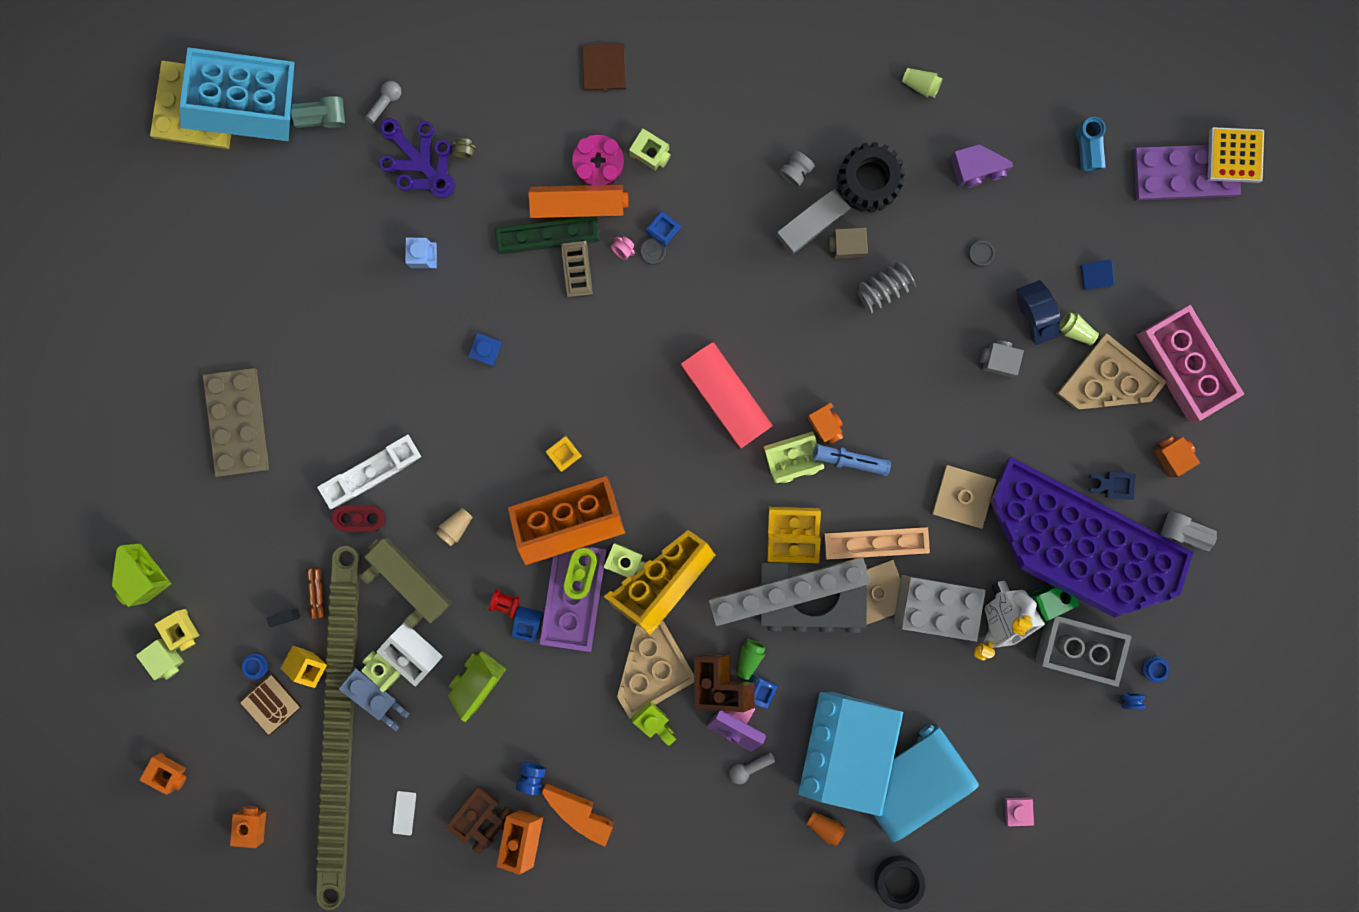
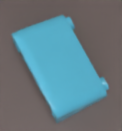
M930 724L919 731L920 736L917 739L918 742L893 760L882 816L874 815L890 842H896L906 837L972 793L979 786L974 775L937 724L934 726Z

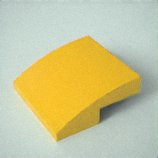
M769 507L768 562L819 563L821 540L820 508Z

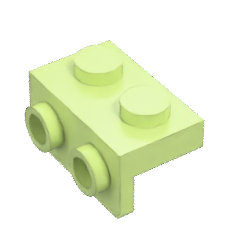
M813 431L763 446L770 473L775 483H787L796 477L813 475L819 470L824 469L822 461H815L812 458L813 449L817 444Z

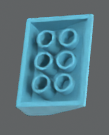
M187 47L180 100L181 128L289 141L295 62Z
M820 692L798 795L822 803L882 816L903 711L836 692Z

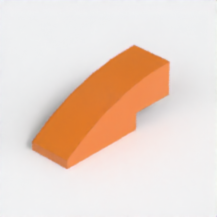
M546 783L542 794L557 814L577 832L605 847L613 829L614 821L592 813L591 810L594 802Z

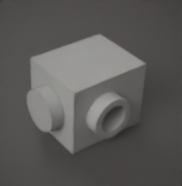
M997 340V343H992L988 345V348H984L980 361L984 363L982 370L1011 378L1018 376L1024 350L1013 348L1010 342Z

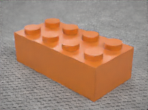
M607 476L508 507L517 549L525 565L625 534L615 496Z

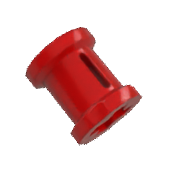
M496 589L488 611L493 612L496 610L508 614L509 618L514 619L521 597L516 596L514 598L500 593V590Z

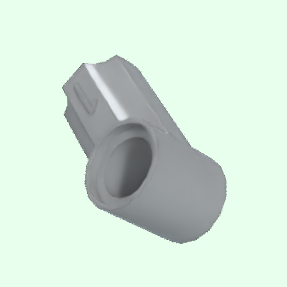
M1169 511L1160 532L1161 536L1178 543L1184 542L1203 551L1209 552L1217 540V531L1192 522V519L1185 515Z

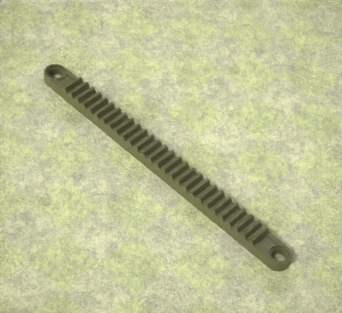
M349 545L341 546L333 553L331 593L329 595L330 614L328 616L329 635L327 637L328 656L326 658L327 677L325 679L326 697L324 700L325 718L323 721L324 739L322 742L323 760L321 763L322 781L320 784L321 802L319 805L320 823L318 826L319 844L317 847L318 865L316 868V898L319 906L326 910L337 908L344 900L346 890L354 701L341 692L338 687L354 667L356 668L361 556L358 549ZM344 551H349L353 555V562L349 566L343 565L340 561V555ZM326 889H334L337 892L338 898L336 901L330 902L324 897Z

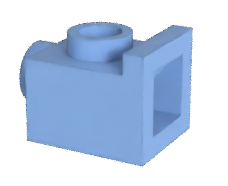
M406 238L405 264L410 268L437 269V243L430 242L427 238Z

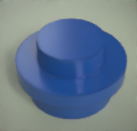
M250 654L242 662V672L249 679H259L267 673L268 661L261 654Z
M1150 657L1143 664V674L1152 682H1162L1169 675V664L1161 657Z

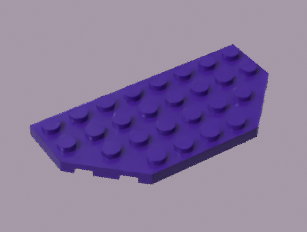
M1012 457L1006 461L990 503L1020 569L1114 618L1176 599L1181 595L1194 552Z

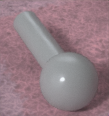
M387 81L382 85L380 98L365 116L367 121L373 124L389 102L400 98L401 87L398 83Z
M769 753L746 765L735 764L729 770V778L734 784H744L750 774L774 763L775 759Z

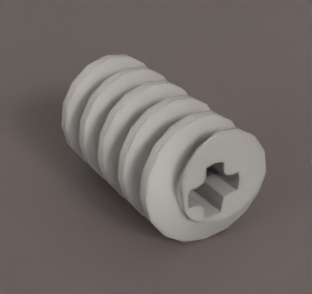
M896 262L894 268L887 267L885 270L886 274L881 271L878 272L877 279L872 276L869 277L868 285L865 282L859 283L858 295L870 314L873 313V304L879 309L882 308V299L888 304L891 303L890 294H893L898 299L900 298L899 289H902L907 294L909 293L908 284L916 288L910 271L902 262Z

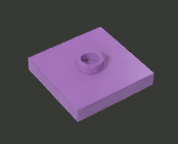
M722 710L715 714L706 726L725 737L728 741L738 744L750 752L763 745L766 739L764 733Z

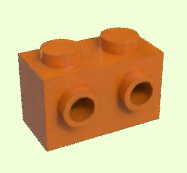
M518 810L506 816L499 849L498 868L520 875L534 867L543 821L542 816L524 810Z

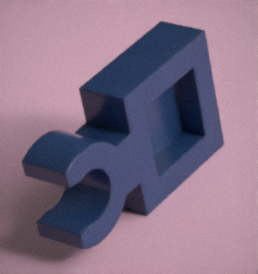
M1107 472L1106 479L1100 474H1090L1088 478L1096 479L1098 486L1096 488H1088L1087 491L1090 493H1100L1105 490V498L1134 500L1136 474Z

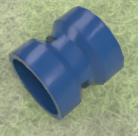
M522 762L519 770L521 777L517 780L515 789L525 794L540 795L542 789L540 782L541 778L545 776L546 767L535 763Z

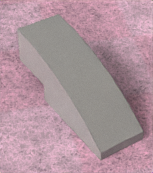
M833 189L779 230L776 236L791 255H794L851 208L836 189Z

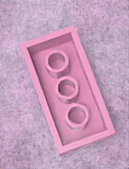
M1191 305L1176 310L1136 334L1160 376L1167 381L1166 386L1188 422L1201 421L1244 395V392Z

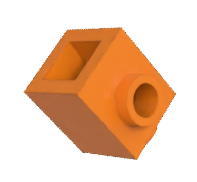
M1169 436L1159 442L1160 447L1153 451L1169 477H1179L1200 464L1194 454L1195 448L1193 444L1184 437L1174 438Z
M243 806L242 809L234 813L230 846L257 848L264 842L266 811L258 810L256 806Z

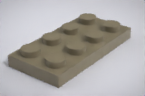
M252 368L203 375L215 477L268 471L269 462L257 369Z

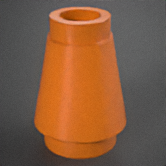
M815 811L806 824L824 842L835 847L839 844L847 830L841 826V822L818 814Z

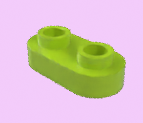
M579 548L571 556L564 582V591L572 599H582L590 591L597 565V556L589 548ZM581 556L589 558L588 565L580 563ZM575 581H580L582 583L581 590H575L573 588V583Z

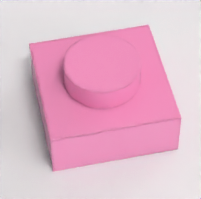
M1031 797L1005 798L1006 825H1034L1033 799Z

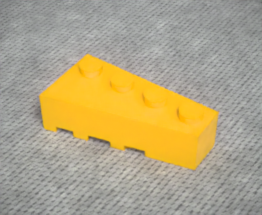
M687 530L664 548L660 556L653 561L649 560L646 562L641 571L632 578L630 576L621 582L622 586L614 592H608L603 597L617 611L651 635L716 555L707 542Z

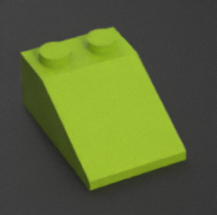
M483 651L478 655L473 653L464 665L468 669L461 677L457 674L449 685L452 691L448 697L463 722H466L476 712L507 670Z

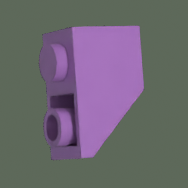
M980 144L955 151L950 157L958 186L967 184L968 188L982 184V180L991 177L992 181L1004 178L1013 167L1012 161Z

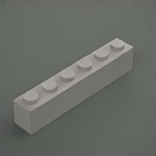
M860 557L714 597L709 600L715 624L719 626L871 583L864 558Z

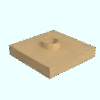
M945 465L932 515L982 529L996 479Z
M889 560L867 569L871 583L867 585V625L895 615L901 579L894 560Z

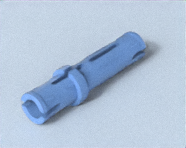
M816 444L813 449V460L832 463L834 467L841 468L845 466L887 476L890 472V460L848 452L842 447L835 449Z

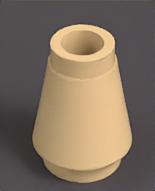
M461 508L438 526L439 530L435 534L449 546H452L455 542L458 543L473 517Z

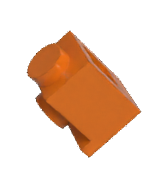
M832 403L807 416L822 443L828 441L830 445L844 437L840 428L843 426L841 419L836 412L831 413L829 410L834 407Z
M159 753L150 759L139 781L168 795L175 789L180 790L185 783L187 776L183 774L186 767L165 757V754ZM166 771L171 773L172 776L168 777L166 775Z

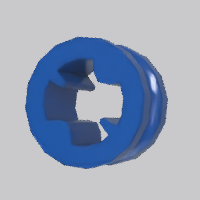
M1121 694V698L1124 699L1121 708L1135 710L1146 708V705L1142 702L1145 699L1144 694Z

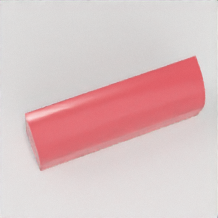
M714 342L681 363L684 372L739 449L773 426Z

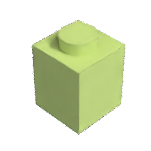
M163 638L157 639L136 655L154 681L163 677L165 680L171 678L179 672L177 667L184 662L176 650H169Z

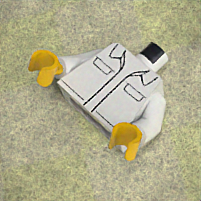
M1000 581L991 586L996 599L985 606L988 632L984 639V644L979 643L974 650V656L982 661L995 655L993 648L1016 645L1045 625L1036 610V602L1028 596L1025 590L1010 591L1006 581Z

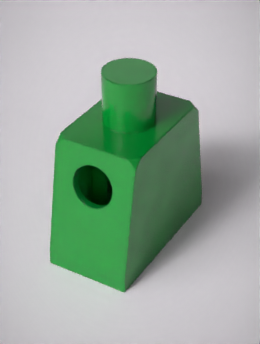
M1049 583L1027 592L1028 596L1036 602V610L1045 622L1079 606L1077 598Z

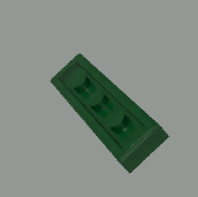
M597 216L572 217L495 228L498 254L560 247L563 243L600 241Z

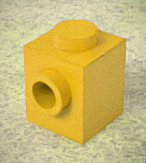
M292 646L280 669L293 682L315 688L327 664L314 652Z

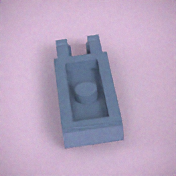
M355 667L338 687L341 692L377 720L381 719L395 731L400 726L392 718L390 719L385 715L387 710L393 707L402 717L407 718L410 715L408 711L395 702L396 699L386 691L382 692L373 681Z

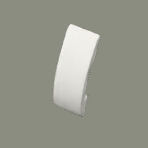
M406 435L387 446L385 450L347 472L335 476L317 488L331 510L378 485L422 456L410 436Z

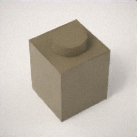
M867 228L835 229L833 237H829V252H834V259L865 258L868 254Z

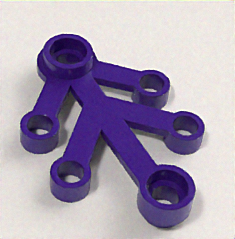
M387 118L383 120L380 124L382 136L386 140L395 141L411 160H394L391 156L386 155L379 161L381 169L387 173H391L394 170L423 172L429 178L411 179L406 174L400 175L397 178V186L402 191L407 192L411 189L430 190L438 198L450 196L455 188L454 180L448 174V156L451 153L450 144L445 140H439L435 144V151L439 155L436 172L430 165L431 137L434 134V128L430 122L422 121L417 127L418 133L421 136L419 153L401 134L402 128L395 119ZM387 125H394L393 131L386 132ZM424 126L430 127V131L427 134L422 133ZM441 145H447L445 152H439ZM385 161H392L390 168H384ZM408 179L409 185L407 187H402V180ZM439 181H445L446 185L444 188H437Z

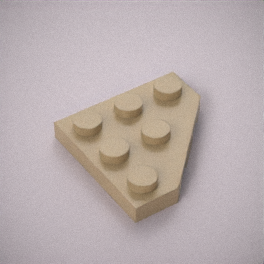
M1106 333L1056 394L1075 410L1147 403L1155 398L1167 381Z
M664 620L651 635L636 625L617 695L629 719L649 700L656 705L694 683V673Z

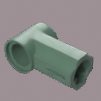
M330 96L321 98L320 102L292 104L291 116L294 126L296 128L313 126L339 128L345 126L343 98Z

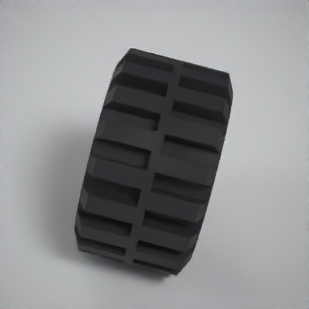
M873 142L871 146H868V143L861 144L860 148L856 146L851 150L850 154H847L837 175V181H839L837 187L839 192L842 191L841 197L844 201L848 200L850 202L849 206L851 208L856 206L860 212L869 210V213H873L877 209L879 211L885 209L887 205H890L895 200L905 182L903 180L905 169L901 168L903 161L902 159L897 160L896 156L898 153L895 150L889 152L887 150L889 146L884 144L883 147H878V142ZM866 165L877 167L884 175L885 185L883 188L875 191L863 188L857 180V170Z

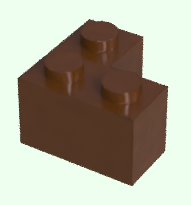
M706 653L694 657V709L746 712L755 708V682L730 681V655Z

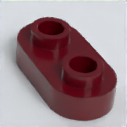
M340 506L332 514L334 527L344 532L377 531L383 527L386 519L384 511L378 506ZM372 513L377 517L375 523L369 521V515ZM345 514L351 516L349 523H345L343 520Z

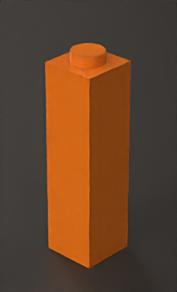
M623 184L530 187V218L623 216L624 208H629L628 192H623Z

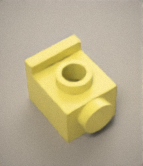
M186 609L178 610L155 624L170 651L180 648L182 652L195 645L196 643L193 639L200 636L188 617ZM180 627L185 634L184 636L179 634Z

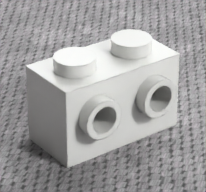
M405 622L377 650L379 655L415 687L443 657Z

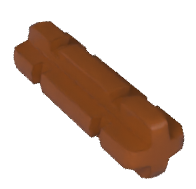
M320 568L306 570V580H309L307 594L308 605H311V608H309L310 619H320L325 616L324 607H322L324 599L322 582H320V579H322Z

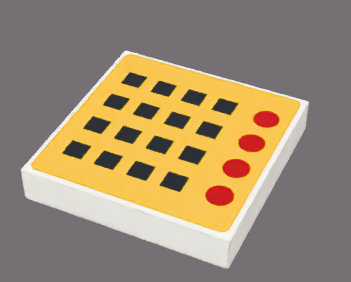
M1212 127L1209 130L1207 181L1262 182L1264 130Z

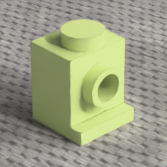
M645 129L641 130L629 149L632 158H636L655 171L659 166L663 168L671 156L668 153L669 144ZM654 150L656 151V156L649 157L647 152Z
M614 543L604 568L632 578L643 569L645 562L641 560L642 554ZM628 558L631 562L630 566L623 567L621 559Z
M374 651L363 661L366 666L361 671L382 692L389 689L402 675L381 655L376 654ZM377 665L383 667V674H379L375 670Z

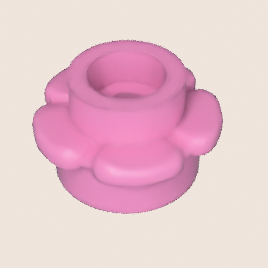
M625 236L614 238L611 250L616 256L622 260H627L630 255L633 256L635 254L633 250L634 244L630 239Z

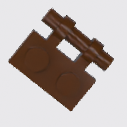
M478 786L445 829L464 844L472 836L477 840L472 849L476 853L481 854L485 847L489 848L494 842L493 837L498 831L504 829L506 816L513 812L509 808L504 807L500 814L496 813L493 809L499 801L481 786ZM487 818L492 823L483 832L479 829V826Z

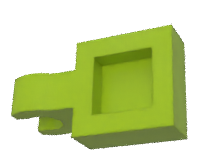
M650 700L631 717L633 724L650 738L657 733L668 746L677 739L673 735L674 731L666 725L669 721L668 716Z

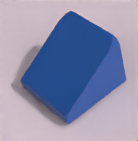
M1111 259L1081 265L1084 290L1106 288L1115 285Z
M519 606L514 616L511 637L536 643L543 612Z
M752 674L750 679L745 681L755 682V705L768 709L778 685Z

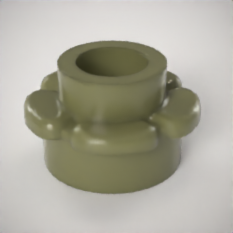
M458 138L457 142L451 143V147H453L452 154L455 157L462 159L473 158L476 146L472 144L470 139Z

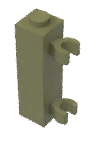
M378 538L367 548L369 553L365 558L372 566L360 578L366 584H371L381 573L416 609L404 620L410 628L415 627L423 617L430 624L435 622L453 604L389 538L382 540Z

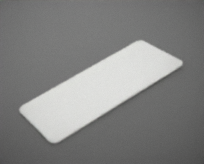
M397 792L393 823L394 834H412L416 793Z

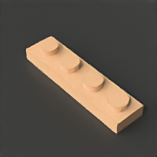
M928 527L824 533L826 560L930 553Z

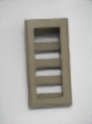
M587 241L561 244L567 297L593 295ZM582 251L583 255L568 256V252ZM584 261V266H569V263ZM585 272V276L571 278L570 273ZM586 282L587 287L572 288L571 284Z

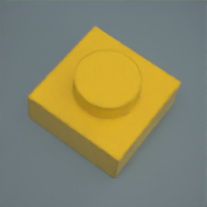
M567 436L546 451L561 472L582 457Z

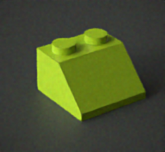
M141 543L121 545L117 548L112 587L116 591V598L122 604L130 607L148 603L172 584Z

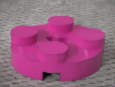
M592 135L579 141L573 153L572 162L575 173L587 185H610L623 171L624 157L622 150L618 146L617 141L608 136ZM596 155H601L602 159H606L605 163H601L599 168L595 166V163L591 162Z

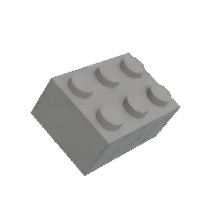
M902 575L893 626L903 630L977 642L986 590Z
M1057 616L1045 622L1034 663L1119 687L1132 636Z

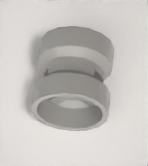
M794 151L790 156L789 164L783 165L779 173L789 183L799 187L804 181L803 175L810 173L815 165L803 153Z

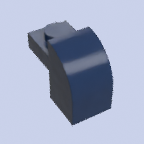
M1038 280L1016 289L1020 311L1029 320L1032 341L1038 345L1059 337L1058 322L1061 321L1060 312L1053 295L1043 282Z

